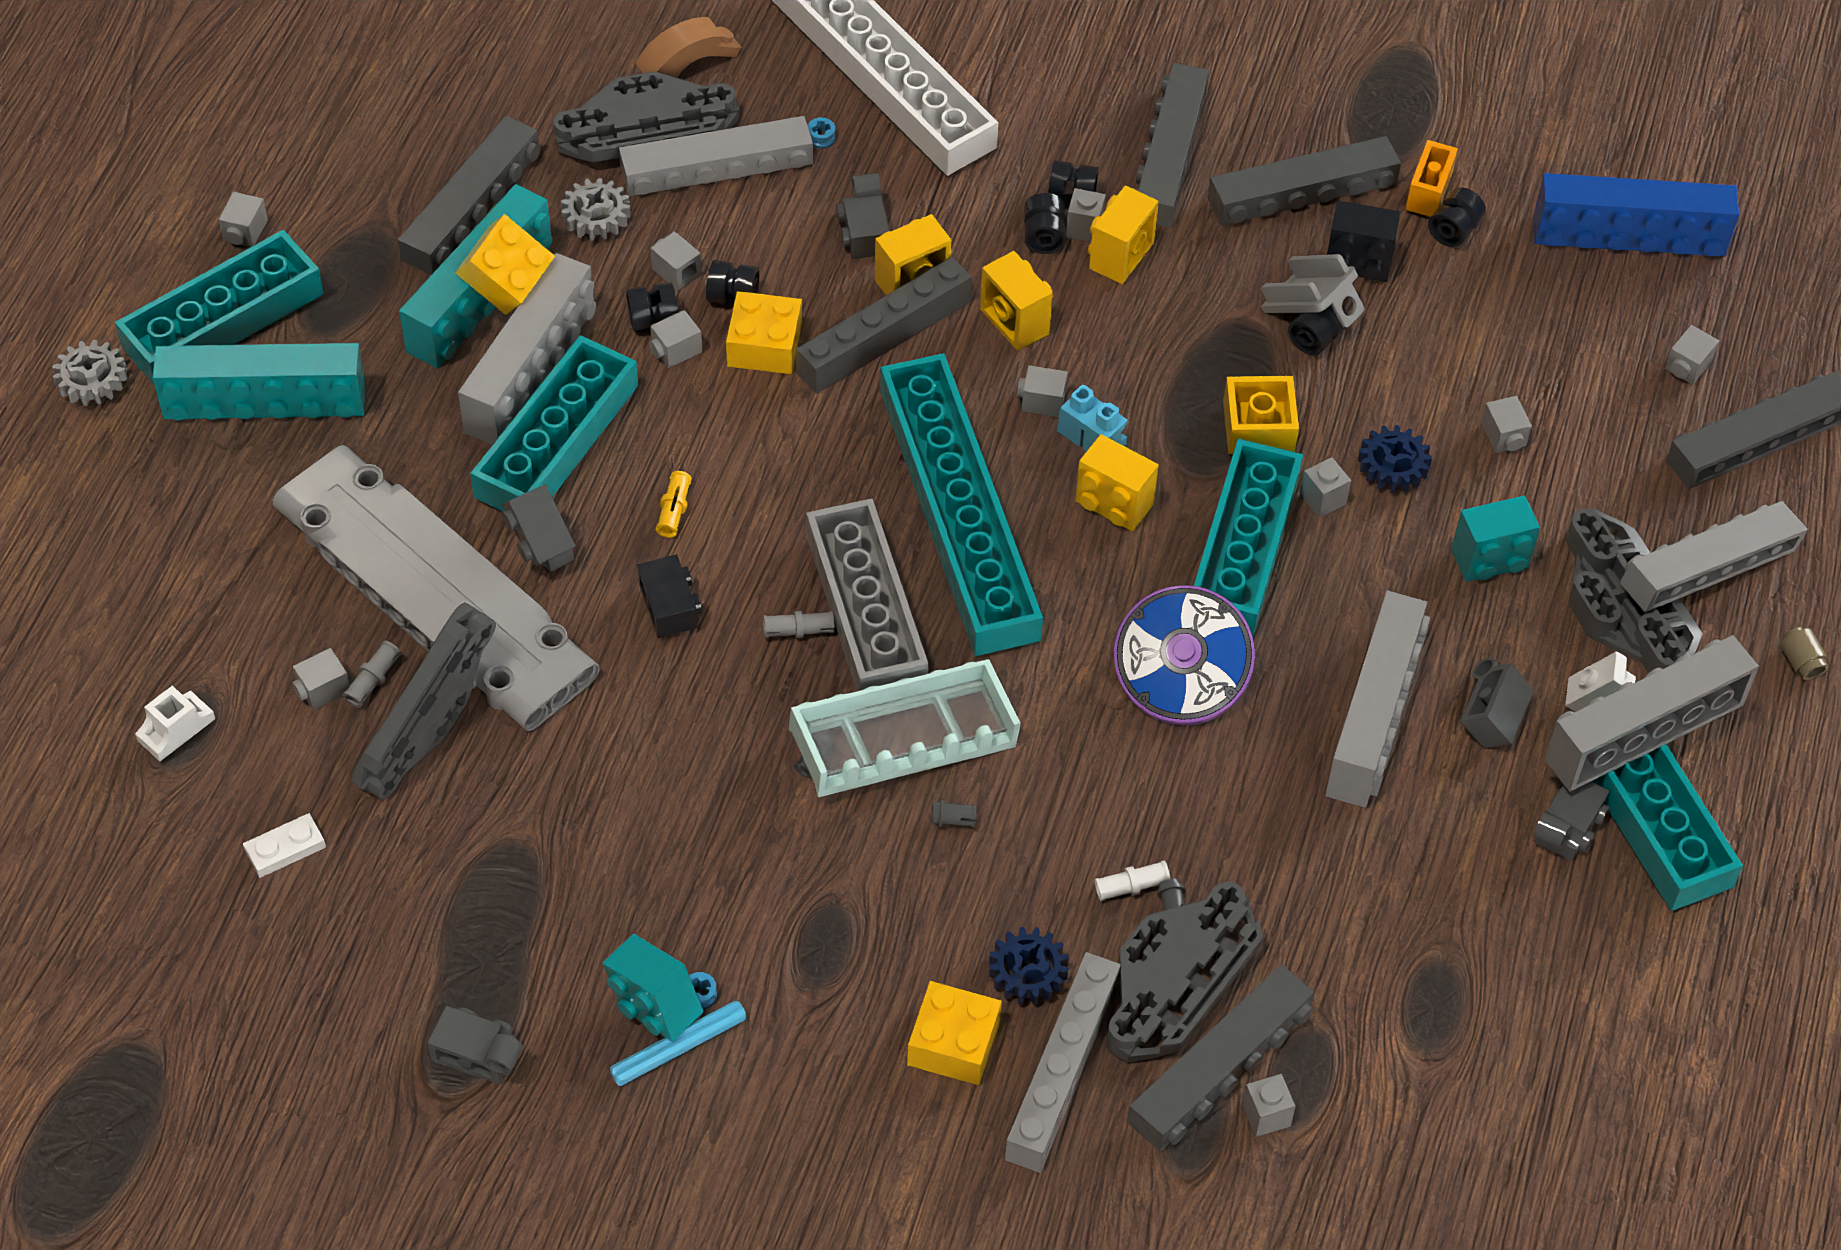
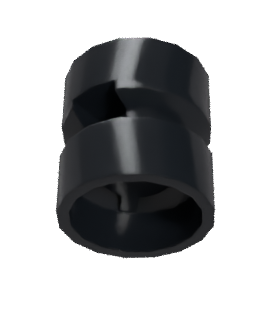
M1054 160L1048 193L1058 195L1066 203L1069 199H1072L1074 188L1096 192L1099 167L1081 164L1078 168H1074L1071 162ZM1073 180V187L1067 185V181Z
M1464 187L1453 189L1428 221V229L1431 235L1438 242L1448 247L1462 245L1486 214L1484 201L1477 193Z
M1039 193L1031 196L1025 202V244L1033 252L1050 254L1059 251L1066 244V227L1064 225L1066 218L1065 203L1058 195Z
M713 260L707 278L706 300L726 304L729 300H732L734 305L737 291L757 294L760 278L759 267L741 264L734 268L731 262Z
M672 282L653 285L650 291L645 287L626 289L627 305L633 331L651 329V325L654 323H658L678 313Z
M1330 305L1321 312L1300 314L1289 325L1288 333L1293 344L1305 354L1316 356L1346 327H1342ZM1342 306L1343 312L1345 313V315L1348 316L1347 311H1346L1345 308Z

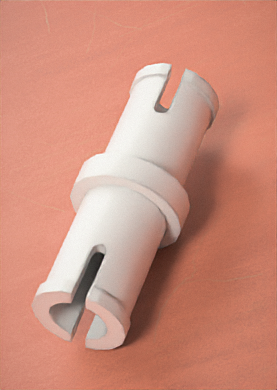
M1161 861L1160 863L1134 869L1133 866L1127 867L1125 872L1096 878L1094 883L1101 902L1105 899L1131 893L1132 896L1138 895L1140 890L1158 886L1162 881L1170 879V873L1166 862Z

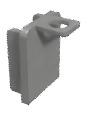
M1339 254L1292 256L1288 263L1294 274L1285 283H1265L1261 287V291L1267 300L1261 306L1264 313L1321 312L1331 305L1342 327H1349L1364 312V306L1352 285L1358 274L1353 266L1347 267L1343 257ZM1347 296L1353 302V311L1348 316L1342 310L1343 300Z

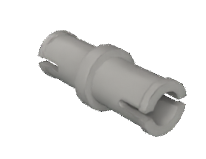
M799 610L794 611V614L763 615L764 637L795 635V638H803L804 634H833V611L802 614V611Z
M383 641L370 661L360 666L358 669L359 675L342 694L349 704L356 708H361L374 688L383 684L386 680L384 675L402 654L399 648L389 641Z

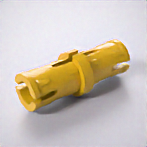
M674 471L671 473L667 492L660 501L662 510L655 529L660 536L672 538L677 534L681 514L685 513L687 509L686 496L692 480L691 476L686 472ZM674 497H677L674 511L672 512L670 511Z

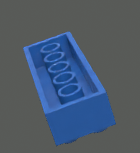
M1544 173L1533 214L1534 244L1725 257L1739 217L1737 185Z

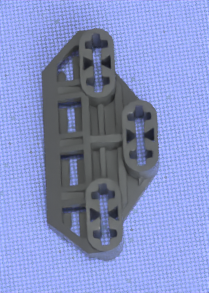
M659 72L624 76L614 79L581 108L558 113L554 118L555 143L559 153L585 161L598 162L620 158L619 147L730 129L739 120V109L735 100V90L729 84L718 83L701 86Z
M1594 508L1576 511L1571 518L1566 535V543L1576 558L1568 603L1586 634L1591 639L1642 663L1648 673L1656 668L1664 669L1674 664L1678 658L1687 653L1695 654L1703 633L1680 598L1644 612L1620 584L1627 570V561L1625 559H1632L1637 555L1641 554L1644 556L1650 553L1636 529ZM1607 526L1615 528L1614 534L1616 539H1614Z
M466 602L460 604L453 611L398 702L357 762L352 772L351 782L379 799L384 800L394 792L405 773L446 737L470 698L481 654L495 632L496 622Z
M1229 881L1219 883L1205 900L1148 915L1123 944L1118 962L1121 964L1119 973L1121 1007L1109 1022L1106 1047L1114 1057L1129 1063L1179 1052L1260 948L1263 934L1259 919L1255 923L1250 900L1245 897L1243 889L1238 884ZM1220 907H1223L1222 913H1219ZM1243 919L1245 925L1238 934V937L1243 940L1238 945L1227 938V936ZM1211 921L1214 922L1213 928L1210 927ZM1149 938L1152 939L1151 946L1148 945ZM1140 953L1143 954L1142 961L1138 960ZM1213 956H1217L1219 959L1210 969V974L1214 975V977L1209 981L1198 974L1201 968L1204 969ZM1187 992L1191 995L1181 1006V1011L1185 1012V1015L1180 1018L1169 1011L1172 1005L1175 1006L1183 994ZM1138 1010L1142 1011L1140 1019L1137 1018ZM1129 1026L1132 1027L1131 1034L1127 1033ZM1156 1029L1162 1031L1161 1036L1164 1042L1161 1044V1047L1141 1049L1142 1045L1148 1041Z

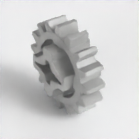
M598 178L596 183L593 184L589 179H585L584 186H580L577 183L573 184L574 192L566 191L565 200H561L562 221L567 223L569 231L577 229V237L579 238L584 236L585 233L589 234L590 240H594L595 236L599 234L603 239H607L608 232L617 235L619 234L618 226L626 227L627 218L631 217L629 195H624L623 187L615 189L614 181L612 180L605 185L602 182V178Z
M93 340L90 346H86L83 341H79V348L77 349L68 346V355L59 354L57 356L59 364H54L52 367L55 374L53 379L56 388H59L60 395L62 397L69 396L71 403L82 399L83 406H87L92 399L97 404H101V397L103 396L113 399L112 390L122 391L121 381L127 380L126 363L124 357H121L119 349L111 350L110 343L108 342L100 347L97 340Z

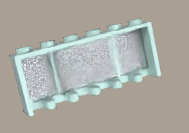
M987 659L979 662H968L951 669L935 670L930 674L914 678H903L897 682L881 686H870L864 690L849 694H837L831 698L816 702L802 703L796 707H791L789 731L792 732L815 783L817 797H822L1015 748L1021 723L990 660Z

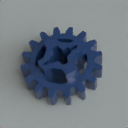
M1395 425L1393 431H1389L1386 426H1382L1380 434L1373 430L1370 431L1369 439L1364 438L1362 440L1361 449L1359 450L1360 472H1368L1366 478L1368 482L1377 480L1378 489H1381L1384 485H1389L1390 491L1395 492L1396 486H1401L1406 492L1409 489L1410 483L1416 487L1420 486L1421 478L1426 479L1432 461V456L1429 455L1430 446L1422 445L1423 436L1412 437V429L1410 428L1405 433L1400 432L1399 425Z
M1020 927L1018 936H1014L1010 931L1006 932L1005 942L996 940L995 952H990L989 964H991L989 966V977L995 978V990L1005 988L1004 998L1007 1000L1013 995L1018 996L1019 1005L1024 1003L1025 998H1030L1033 1005H1038L1039 996H1043L1048 1001L1052 1000V989L1061 992L1063 980L1068 978L1069 968L1067 966L1069 957L1067 954H1062L1063 943L1052 944L1053 934L1048 933L1043 938L1039 936L1040 931L1037 927H1035L1032 934H1027L1024 927ZM1047 956L1053 965V970L1050 968V963L1045 960ZM1004 962L1007 963V969L1012 971L1011 975L1007 973Z

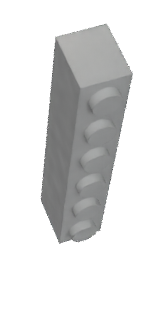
M805 116L619 147L620 168L627 195H644L657 191L813 165V142Z
M1783 501L1770 506L1763 505L1755 512L1745 516L1737 515L1730 522L1720 526L1717 524L1712 525L1705 532L1694 536L1692 534L1687 535L1677 543L1669 546L1664 544L1652 553L1633 557L1626 564L1627 570L1620 584L1643 611L1647 612L1795 552L1808 529Z
M1088 952L1085 953L1007 1138L1006 1161L1041 1173L1117 989L1121 964Z

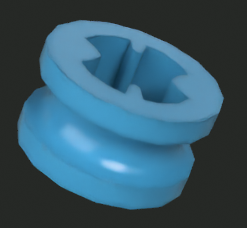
M821 117L809 122L808 129L813 147L825 149L832 146L835 142L834 123L830 119ZM818 132H824V135H819Z
M696 972L689 975L694 987L698 986L701 990L706 988V995L696 994L702 1009L710 1008L717 998L714 978L704 972Z

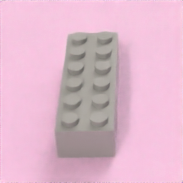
M555 253L554 259L524 301L517 307L458 391L464 434L493 445L550 374L554 366L561 360L569 344L577 340L582 325L586 320H590L596 310V302H594L593 298L594 281H592L591 266Z
M873 499L807 512L806 537L830 611H833L834 623L856 692L870 686H881L897 682L903 678H914L928 674V661Z
M1386 591L1333 758L1325 794L1326 797L1367 808L1370 795L1378 796L1384 769L1387 766L1391 753V746L1397 734L1410 684H1412L1418 658L1421 655L1425 642V635L1431 618L1424 615L1427 601Z
M1734 635L1721 641L1719 639L1713 640L1703 650L1693 655L1687 653L1678 658L1674 664L1664 669L1656 668L1652 670L1644 679L1636 683L1627 682L1619 687L1615 693L1605 698L1602 696L1596 697L1586 707L1576 712L1568 711L1561 715L1555 723L1556 726L1549 742L1545 761L1570 792L1743 706L1759 665Z

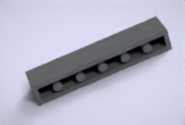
M1173 63L1170 75L1164 74L1161 93L1165 94L1164 97L1158 96L1155 108V115H1158V120L1152 119L1148 137L1152 138V142L1145 143L1142 160L1146 161V164L1139 165L1136 183L1140 184L1139 189L1133 188L1159 201L1156 225L1171 228L1207 92L1209 69Z
M505 116L400 236L398 245L401 261L432 275L462 243L474 227L485 218L492 206L503 198L505 191L510 185L520 179L523 170L528 164L537 159L540 153L538 130Z
M1384 136L1210 177L1208 200L1221 226L1239 223L1260 216H1269L1281 211L1299 209L1303 206L1328 202L1332 199L1358 195L1362 192L1395 185L1398 181L1401 162L1388 137Z
M953 257L947 259L796 348V373L816 394L970 303L972 276Z
M1835 371L1825 376H1816L1807 384L1800 387H1790L1779 396L1771 399L1765 398L1753 407L1743 411L1737 410L1727 418L1718 422H1709L1701 429L1690 434L1683 433L1672 441L1666 461L1685 486L1691 489L1841 424V375Z
M1281 964L1129 1106L1127 1123L1160 1152L1169 1143L1176 1145L1185 1136L1188 1130L1187 1126L1195 1119L1201 1121L1211 1111L1213 1102L1220 1095L1223 1097L1228 1096L1237 1086L1238 1078L1245 1071L1252 1073L1262 1062L1265 1052L1271 1047L1274 1050L1280 1047L1288 1037V1031L1295 1024L1301 1026L1309 1019L1313 1013L1311 1006L1315 992Z

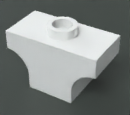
M1616 651L1570 676L1565 706L1576 712L1586 707L1596 697L1602 696L1605 698L1615 693L1623 684L1627 682L1635 683L1636 676L1626 671L1627 657Z
M171 686L144 707L146 719L135 735L137 741L157 760L162 761L215 720L214 712L192 691L182 695Z

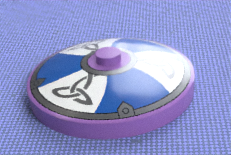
M1173 586L1146 596L1126 615L1115 640V669L1125 694L1142 712L1156 720L1169 724L1195 725L1208 722L1224 714L1242 697L1249 685L1254 669L1255 649L1253 637L1243 615L1223 596L1201 587Z

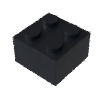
M1337 200L1327 255H1341L1347 267L1353 266L1360 278L1387 282L1401 211Z

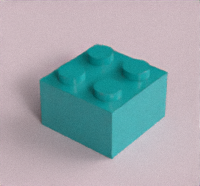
M1525 495L1461 510L1451 551L1465 582L1477 579L1486 580L1494 575L1506 572L1516 573L1529 567L1540 526Z
M634 933L602 963L608 976L606 982L611 990L615 992L618 999L616 1005L619 1011L630 1020L636 1018L642 1022L645 1028L655 1036L661 1034L673 1042L703 1013L686 966Z

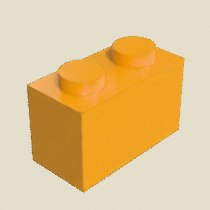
M1427 140L1410 185L1405 210L1431 217L1438 207L1441 206L1453 173L1458 148Z

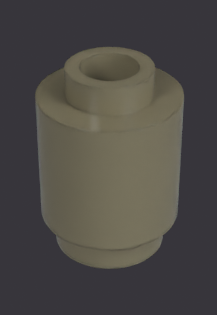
M1796 627L1784 635V640L1780 646L1795 673L1801 675L1803 680L1815 679L1828 670L1829 666L1826 663L1828 657L1811 629Z

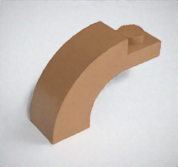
M698 17L680 22L662 32L642 51L635 64L642 73L659 72L677 78L689 64L707 56L737 57L742 47L729 29L716 27L709 17Z

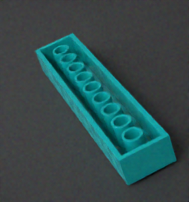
M945 354L880 367V393L974 656L1041 641L1043 616Z

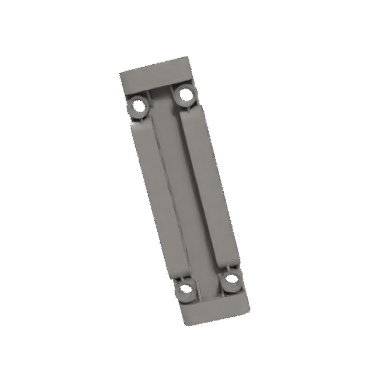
M341 445L336 447L284 485L273 498L274 508L293 525H296L303 531L307 544L317 547L321 556L329 565L428 653L449 617L460 604L466 602L496 622L495 632L481 654L472 689L479 687L486 694L487 702L491 707L504 710L524 730L531 731L537 728L588 687L598 676L600 671L599 664L567 637V631L563 626L552 623L548 613L536 601L400 484L392 486L383 478V472L379 467L365 463L347 446Z

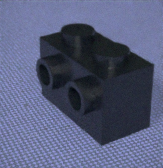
M678 555L637 564L639 586L657 638L698 628L697 614L702 613L701 603L698 594H691L689 586H692L691 575L687 566H681Z

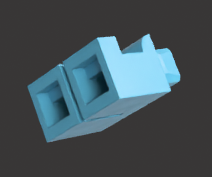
M1081 385L1072 393L1071 398L1060 407L1057 432L1077 446L1081 447L1083 445L1082 449L1086 452L1100 434L1126 446L1127 436L1121 432L1126 427L1128 420L1119 414L1118 407L1112 403L1101 402L1094 397L1093 390L1086 385Z

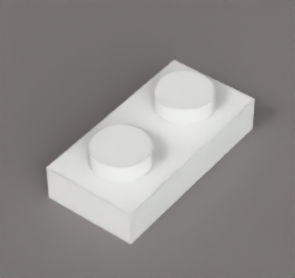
M310 813L243 843L244 850L259 878L326 848L325 841Z

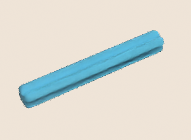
M733 1001L693 1022L673 1042L665 1037L610 1067L612 1078L618 1086H622L743 1022L746 1019L744 1008L739 1001Z

